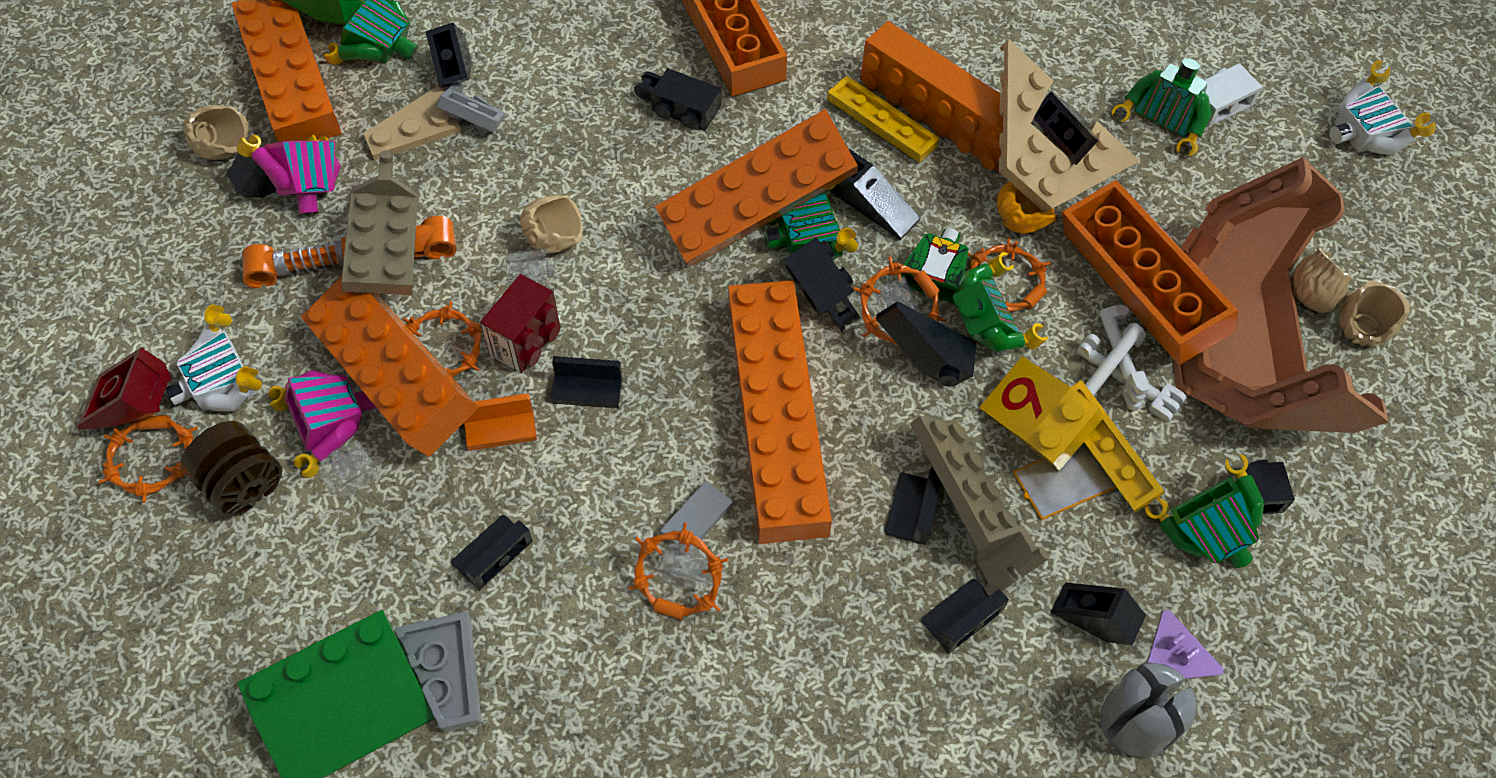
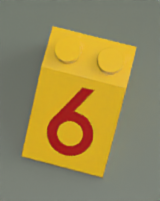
M1024 356L1017 361L979 407L1058 471L1061 470L1104 418L1096 405Z

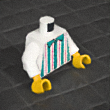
M1377 60L1371 66V75L1366 80L1364 78L1360 80L1344 97L1338 107L1339 115L1334 122L1336 126L1330 129V138L1335 144L1349 140L1358 153L1370 151L1371 153L1392 155L1416 141L1415 137L1418 135L1429 137L1434 134L1436 125L1433 122L1428 126H1422L1431 119L1429 113H1422L1415 119L1414 127L1380 86L1373 87L1375 83H1383L1390 77V67L1382 74L1376 73L1383 64L1382 60Z
M212 304L206 308L204 319L208 324L204 326L200 336L188 352L177 361L184 379L166 387V391L174 405L193 397L202 411L233 412L240 407L247 397L257 394V391L262 387L261 380L254 378L259 374V371L243 365L228 335L220 329V327H228L232 322L231 316L223 313L224 308L222 306Z

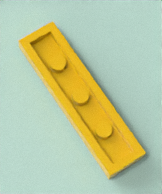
M847 75L827 93V100L918 163H921L939 145L940 138Z
M1080 380L1071 386V388L1096 405L1104 417L1084 443L1133 511L1136 513L1156 500V498L1165 494L1163 488L1084 382Z

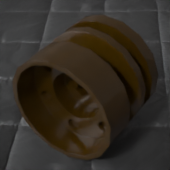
M234 420L218 423L199 434L189 444L181 458V471L199 491H202L204 497L213 505L217 512L227 517L246 513L255 505L256 500L261 501L263 495L267 497L272 493L282 477V467L274 456L270 455L264 446H260L257 438L243 423Z

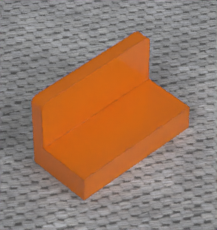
M527 393L474 401L479 408L464 422L468 451L537 440L533 407L530 395Z

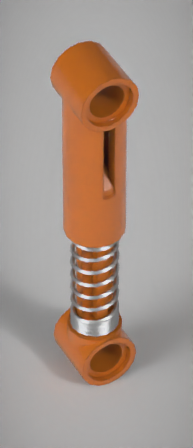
M432 216L425 219L421 225H416L414 258L426 256L434 260L440 259L442 255H444V258L454 256L456 253V242L451 219L445 216ZM341 237V242L336 241L333 246H328L326 243L325 247L319 248V245H316L315 249H310L308 246L307 250H301L299 247L298 251L293 252L290 249L289 253H286L284 250L275 251L272 247L264 244L247 246L242 251L243 283L250 288H260L262 284H266L267 287L275 285L280 276L292 275L294 270L301 273L303 269L310 272L313 267L316 270H319L320 266L328 269L329 265L337 267L339 264L342 267L346 237Z

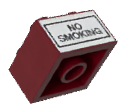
M521 273L480 321L490 357L521 374L527 366L532 367L538 362L543 346L547 341L553 342L561 328L554 291Z

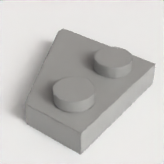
M461 83L452 85L440 96L437 107L445 110L446 115L455 119L463 118L473 123L475 128L484 132H495L505 115L504 112L487 103L479 95H474L473 99L462 93L464 85Z

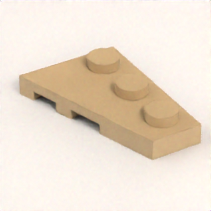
M439 85L363 133L374 161L380 159L381 151H390L394 155L462 132L458 120L445 114V110L437 107L439 98L444 93L443 88H440Z

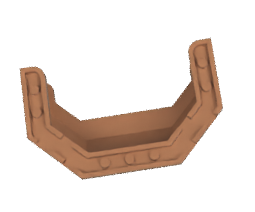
M1302 157L1213 198L1205 209L1208 214L1198 229L1193 228L1181 249L1238 309L1237 328L1235 333L1181 365H1178L1172 358L1176 388L1248 428L1356 433L1388 423L1389 420L1384 401L1372 393L1361 395L1357 393L1353 388L1351 376L1340 366L1327 364L1310 371L1307 370L1290 271L1314 234L1334 225L1341 219L1344 213L1342 193Z

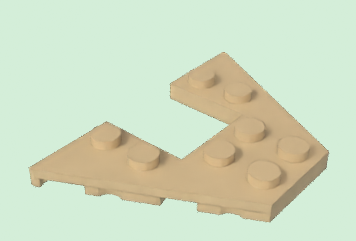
M1010 39L1001 45L1000 50L1004 51V72L1000 74V83L1002 84L1000 115L1003 117V132L999 134V147L1001 149L999 173L1043 212L1062 204L1139 162V159L1096 121L1089 126L1097 137L1098 142L1077 165L1074 164L1031 124L1054 80Z

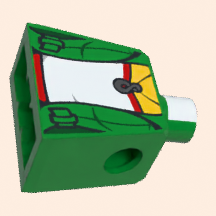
M945 228L940 237L930 233L925 234L904 265L921 272L924 270L940 290L938 292V299L955 304L952 295L959 292V279L965 272L969 248L958 243L961 237L958 231L952 228ZM901 273V282L898 285L925 294L912 274Z

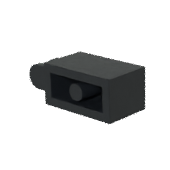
M669 68L666 69L662 76L649 71L644 72L641 77L642 82L637 83L634 87V92L637 96L652 102V111H655L658 116L664 119L673 118L681 121L690 129L699 128L706 131L721 107L720 87Z
M815 237L786 257L782 264L817 314L820 315L826 311L842 332L846 329L845 325L853 319L855 321L860 319L859 314L847 298L848 295L854 292L850 286L854 282L844 267L838 269L832 258L835 257V254L825 240L820 242ZM841 301L846 309L836 314L832 306Z

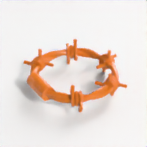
M1007 238V245H996L986 250L982 247L980 251H976L973 255L968 252V256L972 259L969 270L981 265L984 261L988 263L990 260L986 258L987 255L1002 252L1012 255L1011 261H1014L1015 254L1022 255L1032 265L1033 272L1028 273V276H1038L1040 284H1037L1021 303H1009L1006 301L1005 304L1009 312L1018 311L1023 308L1031 310L1047 293L1045 287V266L1050 265V262H1040L1032 254L1018 248L1017 241L1014 244H1010L1011 238Z
M888 256L889 266L882 268L877 274L869 278L866 283L862 284L860 289L855 286L853 287V290L861 294L862 318L865 323L864 327L867 330L862 335L864 338L872 333L880 339L897 344L891 336L879 328L876 317L872 319L867 308L868 298L872 296L873 291L878 294L881 292L873 287L880 277L889 274L891 276L897 275L898 282H901V273L912 274L928 298L932 299V311L928 313L927 317L937 322L939 320L947 322L946 319L939 316L938 292L940 290L924 270L921 272L911 269L899 262L892 263V256Z
M450 301L449 306L446 305L441 307V309L432 310L415 320L412 316L410 320L404 317L403 321L407 322L406 326L418 337H421V334L417 332L420 329L419 325L426 320L440 318L439 325L443 324V319L450 320L451 318L465 322L468 328L462 330L461 333L469 331L470 336L474 338V347L470 354L461 351L460 354L464 356V359L458 368L452 370L445 368V370L452 377L468 368H473L476 371L480 370L475 365L478 363L477 358L480 353L482 329L479 323H475L459 311L452 310L453 302Z
M152 415L130 424L121 431L114 428L112 437L104 435L106 439L110 440V443L106 450V463H103L105 478L99 480V484L107 480L111 481L125 491L136 494L138 497L141 496L142 503H145L148 495L165 488L171 482L178 478L182 479L185 476L181 471V461L176 463L175 466H171V468L165 467L167 471L172 473L165 480L148 484L147 482L142 483L143 477L139 476L137 484L135 482L129 484L123 482L119 477L120 472L118 468L124 466V463L122 462L116 466L113 465L112 459L117 448H120L125 441L133 442V440L126 437L132 430L169 429L172 427L178 433L177 437L180 440L174 443L173 446L176 447L184 444L186 450L194 439L191 432L197 430L198 427L186 429L171 420L170 415Z
M687 522L683 523L682 531H671L663 535L647 537L643 542L638 537L635 538L640 544L641 549L635 566L634 586L628 587L629 590H640L654 607V612L679 620L693 613L709 611L712 607L718 612L721 610L715 604V600L722 579V563L729 561L728 558L720 559L719 556L716 557L700 538L693 535L692 531L686 530ZM663 540H677L680 544L683 543L686 545V553H688L691 544L706 554L709 561L707 563L708 570H703L702 574L711 573L713 587L709 594H705L701 599L696 594L693 595L699 603L693 608H686L684 605L662 598L657 599L650 594L648 579L654 578V575H644L643 561L654 550L660 555L663 553L657 547Z

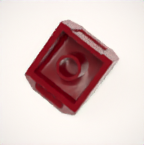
M141 347L99 374L77 425L78 429H99L125 425L146 419L160 412L159 405L168 382L172 381L165 362Z

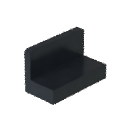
M553 357L552 366L555 376L551 394L552 404L619 409L623 383L620 361Z
M932 466L928 478L904 472L899 474L885 530L886 535L923 545L927 544L942 484Z
M501 515L453 558L451 563L480 591L533 542L530 531L520 520L514 524L507 516Z
M972 579L925 615L921 622L950 654L1002 613L1009 599L1000 589L989 596L985 592L984 587L976 579Z

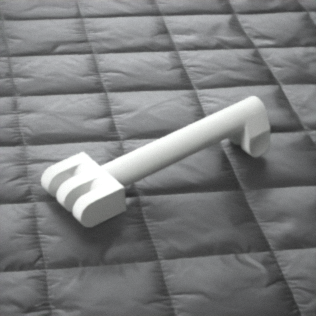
M1114 305L1101 310L1099 313L1112 348L1122 338L1119 326L1124 325L1129 313V309L1125 305ZM1128 352L1119 363L1126 382L1122 394L1127 407L1130 410L1137 411L1140 409L1150 386L1144 371L1136 372Z
M1131 323L1121 334L1122 338L1085 384L1093 396L1133 345L1139 347L1145 340L1146 333L1138 324Z
M1089 334L1076 351L1077 355L1096 367H1099L1106 358L1096 351L1100 340L1094 334ZM1117 365L1110 376L1126 384L1121 369ZM1169 383L1165 385L1162 391L1149 384L1150 387L1145 398L1153 403L1148 410L1169 423L1173 417L1172 412L1176 413L1180 408L1178 403L1183 404L1186 400V395Z

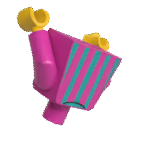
M311 134L306 141H282L266 144L263 148L259 147L261 139L257 135H251L248 141L244 137L240 138L236 146L238 153L247 158L252 157L276 187V191L280 196L297 195L299 213L319 212L316 194L333 192L335 181L341 169V164L335 156V141H329L325 136H321L317 140L315 135Z
M309 370L298 377L288 378L284 389L280 386H272L268 391V396L273 400L270 402V406L275 411H284L289 408L306 451H312L311 455L300 454L294 460V466L298 469L304 464L309 463V466L301 472V476L304 478L315 476L319 470L318 462L326 461L358 431L363 411L375 409V405L363 391L353 392L348 378L344 375H330Z

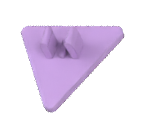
M1163 611L1148 662L1170 666L1179 671L1186 679L1221 675L1224 671L1223 667L1171 611Z

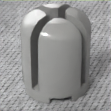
M1152 662L1141 664L1137 669H1131L1107 695L1101 708L1100 724L1107 740L1116 750L1132 757L1149 759L1161 755L1192 726L1197 714V698L1192 688L1174 695L1170 700L1168 699L1186 681V678L1170 666Z

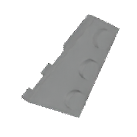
M467 611L394 628L408 654L407 658L423 687L422 691L439 728L443 732H449L482 724L471 616Z

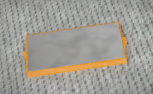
M1084 442L1060 471L1044 459L1013 471L1015 478L1024 491V499H1029L1041 520L1117 488Z

